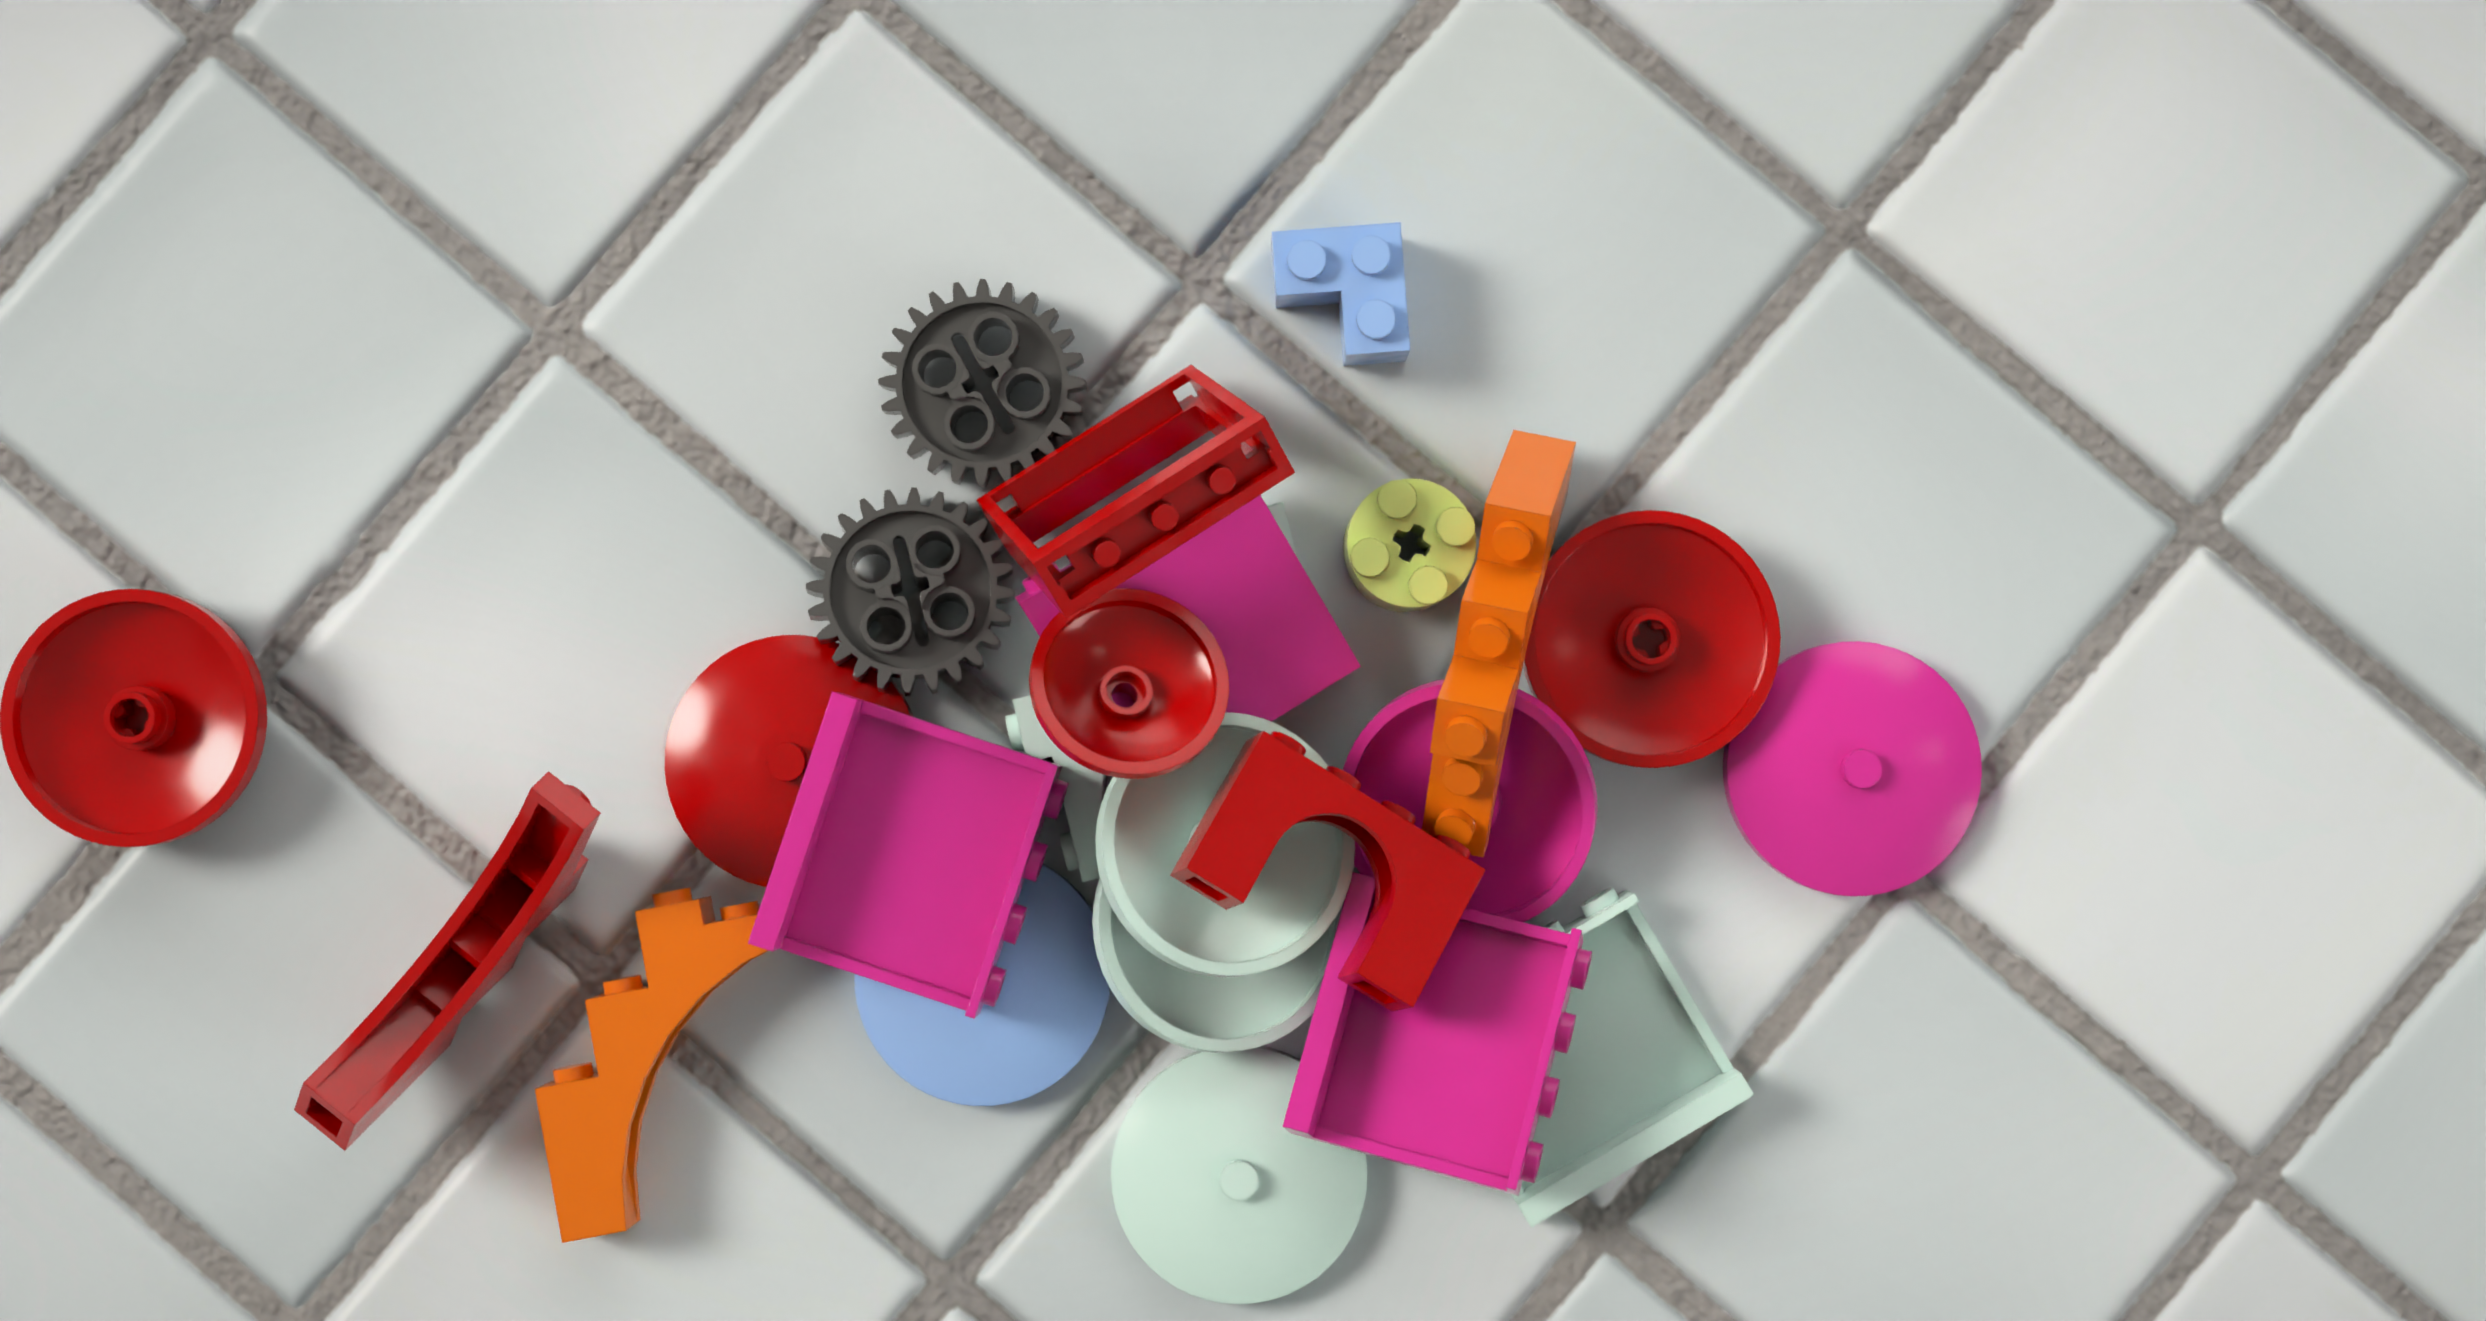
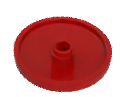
M1644 510L1614 515L1583 529L1567 540L1549 558L1523 663L1525 677L1533 696L1552 709L1567 724L1582 745L1584 751L1600 759L1630 767L1661 768L1690 763L1719 750L1732 741L1749 725L1764 704L1773 685L1780 656L1781 634L1776 603L1767 581L1753 559L1738 543L1716 527L1697 518L1669 511Z
M117 589L84 597L62 608L42 623L23 645L10 668L3 690L0 709V733L5 757L16 783L31 804L45 818L62 830L93 843L117 847H139L169 843L187 837L214 822L233 805L249 784L261 758L267 730V701L261 675L251 653L235 631L213 612L191 600L169 593L142 589Z
M780 635L754 640L741 645L710 664L696 678L684 694L672 718L665 747L664 768L666 786L675 815L684 832L705 857L719 868L746 882L767 887L832 691L844 693L913 716L909 704L893 680L883 693L878 691V673L873 670L860 682L854 680L853 671L857 662L854 658L837 666L833 662L832 657L840 643L833 642L821 645L818 638L813 636Z

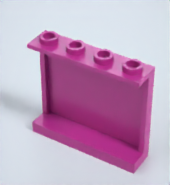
M1261 495L1115 587L1141 589L1166 596L1189 609L1208 627L1222 650L1228 669L1229 699L1226 712L1248 714L1272 722L1361 667ZM1055 562L1052 563V564L1054 565V567H1055L1059 572H1062L1063 570H1065V569H1067L1068 567L1071 566V563H1070L1069 565H1067V566H1065L1064 568H1062V569L1059 570V568H1058V566L1056 565V563H1055ZM1028 576L1022 581L1026 591L1015 598L1040 637L1049 622L1060 611ZM1115 693L1112 695L1113 701L1121 707H1130L1134 704L1132 698L1125 693Z
M832 691L748 944L772 952L782 949L965 1010V1016L974 1019L981 1013L983 1004L995 1007L1007 970L996 965L1004 941L1016 944L1027 912V907L1017 904L1025 879L1033 882L1037 881L1048 849L1047 844L1038 842L1045 817L1057 820L1069 783L1058 779L1062 766L844 693Z
M1353 872L1283 1127L1291 1134L1519 1196L1523 1181L1535 1183L1544 1144L1533 1141L1539 1115L1551 1118L1558 1094L1560 1079L1549 1076L1555 1051L1567 1054L1572 1039L1576 1015L1566 1012L1571 988L1584 989L1590 967L1592 951L1582 949V930L1572 928L1571 934L1465 908L1414 1007L1390 1011L1337 978L1371 915L1375 899L1374 877Z

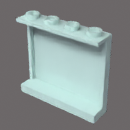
M1610 887L1594 895L1580 905L1584 915L1564 927L1561 926L1558 920L1542 926L1571 934L1572 928L1582 930V949L1592 951V958L1584 989L1571 988L1566 1012L1576 1015V1021L1568 1052L1566 1054L1555 1051L1549 1076L1560 1079L1552 1116L1547 1118L1539 1115L1533 1141L1544 1144L1535 1183L1523 1181L1519 1196L1511 1194L1530 1227L1542 1222L1754 1096L1742 1073L1732 1066L1639 909L1637 903L1640 901L1636 894L1627 890L1617 895L1614 888Z

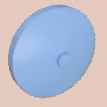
M1042 865L1036 882L1024 880L1017 904L1027 907V912L1016 944L1004 941L996 965L1007 970L995 1007L983 1004L981 1013L974 1019L965 1016V1010L855 974L857 1006L869 1039L887 1065L915 1088L938 1099L961 1105L995 1106L1008 1104L1028 1098L1055 1084L1080 1061L1089 1049L1104 1019L1110 995L1109 985L1102 973L1096 955L1092 927L1093 910L1083 895L1065 877L1049 866Z

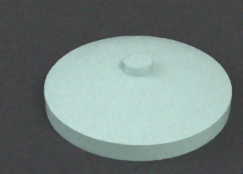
M1225 712L1223 721L1212 741L1191 762L1177 770L1157 777L1145 779L1113 777L1100 806L1095 837L1096 860L1103 890L1110 906L1130 935L1145 949L1168 964L1187 972L1213 977H1238L1261 973L1293 960L1311 947L1329 928L1346 898L1354 868L1355 840L1336 827L1318 822L1297 823L1289 828L1274 847L1244 903L1227 910L1170 876L1247 740L1262 731L1271 734L1273 731L1280 732L1302 744L1306 749L1305 757L1324 769L1328 766L1321 756L1296 734L1281 725L1260 717Z
M1099 879L1093 903V940L1096 955L1109 988L1124 1009L1144 1028L1156 1036L1186 1049L1214 1053L1244 1051L1264 1046L1284 1037L1299 1027L1314 1013L1343 904L1325 933L1311 947L1293 960L1261 973L1238 977H1213L1187 972L1172 966L1145 949L1119 921L1106 897L1101 879Z
M1264 1046L1244 1051L1223 1053L1196 1051L1173 1062L1160 1071L1147 1083L1129 1107L1121 1124L1112 1157L1111 1182L1115 1209L1121 1226L1137 1254L1155 1273L1176 1288L1205 1300L1227 1304H1251L1274 1300L1306 1286L1319 1277L1333 1264L1350 1241L1358 1225L1367 1191L1366 1154L1291 1134L1283 1127L1300 1059L1288 1053Z

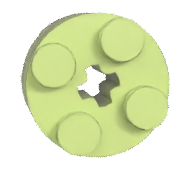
M1423 479L1392 480L1370 493L1361 502L1347 525L1343 538V554L1349 576L1357 590L1367 600L1381 608L1395 612H1412L1434 606L1455 592L1467 578L1472 568L1476 554L1474 519L1463 503L1452 492L1439 484ZM1411 531L1419 536L1417 546L1424 550V555L1415 554L1409 561H1404L1398 557L1401 552V546L1394 542L1393 538L1394 536L1403 538Z

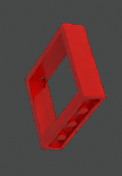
M1189 365L981 496L976 501L1008 553L1067 619L1288 478L1295 471L1265 416L1196 367ZM1190 382L1198 396L1190 395L1178 402L1173 391ZM1211 431L1216 435L1042 547L1037 548L1034 545V542L1204 434ZM1010 495L1015 506L1004 512L996 503ZM1066 555L1071 566L1059 572L1052 563Z

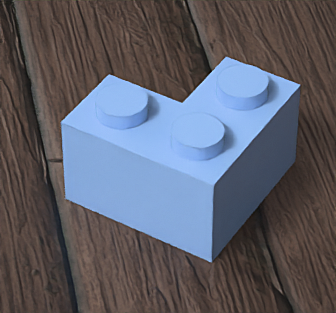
M1401 222L1272 232L1271 252L1276 308L1338 304L1343 366L1404 362L1407 360L1410 352Z

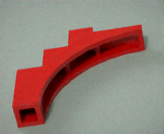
M549 771L531 787L517 818L500 847L442 929L375 1009L303 1082L294 1111L344 1151L451 1045L462 1017L513 968L525 939L575 890L589 860L582 853L601 814L591 805L589 799L581 790L572 785L564 784Z

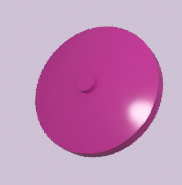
M1852 641L1820 645L1803 650L1778 663L1773 685L1759 712L1738 736L1724 746L1723 783L1725 795L1732 817L1745 841L1768 866L1782 876L1812 890L1833 895L1870 896L1900 889L1930 873L1947 858L1964 836L1977 807L1981 789L1982 762L1979 740L1971 717L1957 693L1945 679L1921 660L1901 650L1877 643Z
M1444 679L1408 690L1379 710L1355 740L1343 767L1344 771L1354 776L1361 783L1359 791L1379 803L1385 800L1404 807L1416 817L1414 825L1422 829L1433 756L1430 753L1437 698ZM1520 689L1517 690L1488 845L1483 858L1473 855L1469 857L1471 861L1486 870L1466 908L1526 922L1553 905L1577 878L1593 841L1598 805L1595 779L1589 760L1572 730L1547 705ZM1355 841V867L1360 874L1374 877L1366 854Z

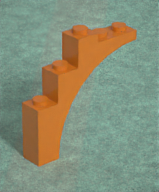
M1517 430L1512 432L1485 502L1477 560L1461 600L1454 655L1437 698L1430 753L1433 756L1422 830L1431 836L1444 835L1450 837L1468 848L1471 855L1482 858L1489 841L1502 763L1527 645L1549 556L1568 494L1576 446L1574 441Z
M688 887L652 894L654 907L635 911L648 985L643 986L641 975L602 982L604 994H599L585 1000L598 1072H593L592 1062L561 1067L553 1070L554 1081L535 1088L562 1243L627 1231L641 1220L637 1162L642 1120L657 1073L681 1029L711 993L751 960L769 951L748 944L759 911L758 901L721 907L720 914L722 920L716 921L711 896L692 899L691 888Z

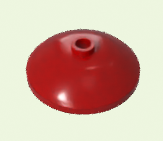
M1115 588L1067 619L1059 612L1043 630L1032 656L1029 672V689L1035 714L1043 730L1050 740L1069 758L1103 775L1125 779H1145L1164 775L1183 767L1201 754L1216 735L1227 709L1229 675L1224 655L1215 637L1208 627L1189 609L1166 596L1141 589ZM1115 693H1125L1132 698L1134 704L1130 707H1121L1113 701L1112 695Z

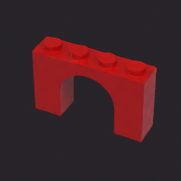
M1262 731L1247 740L1170 876L1227 910L1244 903L1279 839L1293 825L1302 822H1318L1340 829L1355 840L1366 854L1374 875L1375 899L1371 915L1337 978L1390 1011L1413 1008L1486 869L1469 859L1471 852L1463 844L1444 835L1433 837L1415 826L1416 817L1404 807L1385 800L1379 803L1359 791L1361 783L1348 772L1333 766H1327L1324 769L1305 757V747L1292 737L1276 731L1271 732V734Z

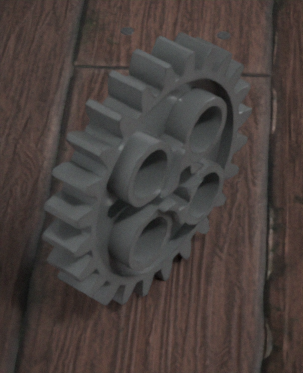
M980 279L976 296L968 297L960 283L955 282L953 283L952 302L945 304L940 296L935 292L929 293V299L933 312L926 316L915 308L911 307L908 310L911 319L916 325L912 333L898 328L892 330V334L903 345L901 352L891 351L882 353L884 361L897 369L895 375L879 378L878 384L886 390L896 392L897 397L881 405V408L885 414L903 416V419L892 428L891 433L897 439L911 435L915 436L906 452L913 460L921 457L928 451L932 453L927 470L933 475L939 473L949 463L952 465L951 478L955 484L960 485L968 471L974 470L978 485L981 488H987L991 471L998 470L1003 480L1007 481L1014 476L1013 466L1021 463L1026 469L1035 463L1033 456L1039 451L1045 456L1053 452L1055 448L1050 440L1054 435L1071 440L1074 437L1073 432L1063 422L1065 415H1083V407L1069 399L1070 393L1086 390L1087 382L1082 378L1070 376L1069 371L1082 365L1084 359L1081 353H1063L1062 350L1073 341L1075 336L1071 329L1055 333L1051 331L1059 318L1055 308L1045 311L1040 316L1035 314L1039 301L1037 294L1031 292L1020 304L1015 303V289L1012 283L1007 282L999 296L992 297L986 279ZM993 326H1003L1009 329L1012 333V342L1003 354L988 356L980 351L979 339L984 331ZM962 335L965 338L978 364L988 377H994L999 374V377L994 379L991 384L1014 424L1013 432L1009 434L1003 432L987 401L978 391L968 393L975 386V380L953 344L954 336ZM948 357L954 360L956 364V374L953 380L948 385L940 388L927 385L924 380V371L927 365L933 359ZM1029 380L1041 384L1044 389L1043 399L1035 409L1019 411L1011 406L1010 394L1018 383ZM971 411L986 415L988 420L987 431L979 441L963 443L957 440L955 426L962 415Z
M914 487L911 488L907 504L898 505L890 489L884 492V509L876 511L865 498L859 500L863 517L861 520L856 522L849 516L841 513L838 515V520L845 534L841 538L831 534H822L821 540L827 550L831 552L830 558L819 556L811 557L810 559L811 567L818 573L823 574L824 579L806 583V591L812 596L824 598V602L810 608L808 614L811 620L830 622L817 635L820 644H830L839 641L841 644L832 657L833 662L838 666L852 658L857 660L853 671V678L857 682L864 679L871 670L877 672L879 692L884 693L892 679L899 678L901 679L905 696H911L915 680L924 678L931 693L935 694L938 692V675L945 672L952 681L960 685L963 683L960 664L966 661L979 670L984 667L982 656L977 650L980 645L995 650L1000 648L1001 641L990 630L991 626L1006 627L1010 626L1011 616L997 608V604L1015 600V590L997 585V582L1013 574L1012 564L993 563V559L1004 549L1002 541L998 539L983 543L981 539L988 529L986 518L968 526L965 523L968 514V504L962 502L950 514L944 511V493L940 491L934 496L929 506L921 505L918 489ZM897 538H902L906 542L916 586L918 588L928 587V589L920 592L921 610L929 638L926 646H919L916 642L906 598L904 596H893L903 590L901 573L893 545ZM939 540L951 547L953 551L952 559L940 568L926 567L917 558L919 549L929 541ZM873 554L884 557L889 561L891 568L883 580L868 583L855 575L856 565L863 557ZM945 601L960 603L968 613L966 622L955 630L939 628L933 622L931 615L940 603ZM883 615L895 616L905 625L903 636L897 642L890 645L879 644L869 636L871 624Z

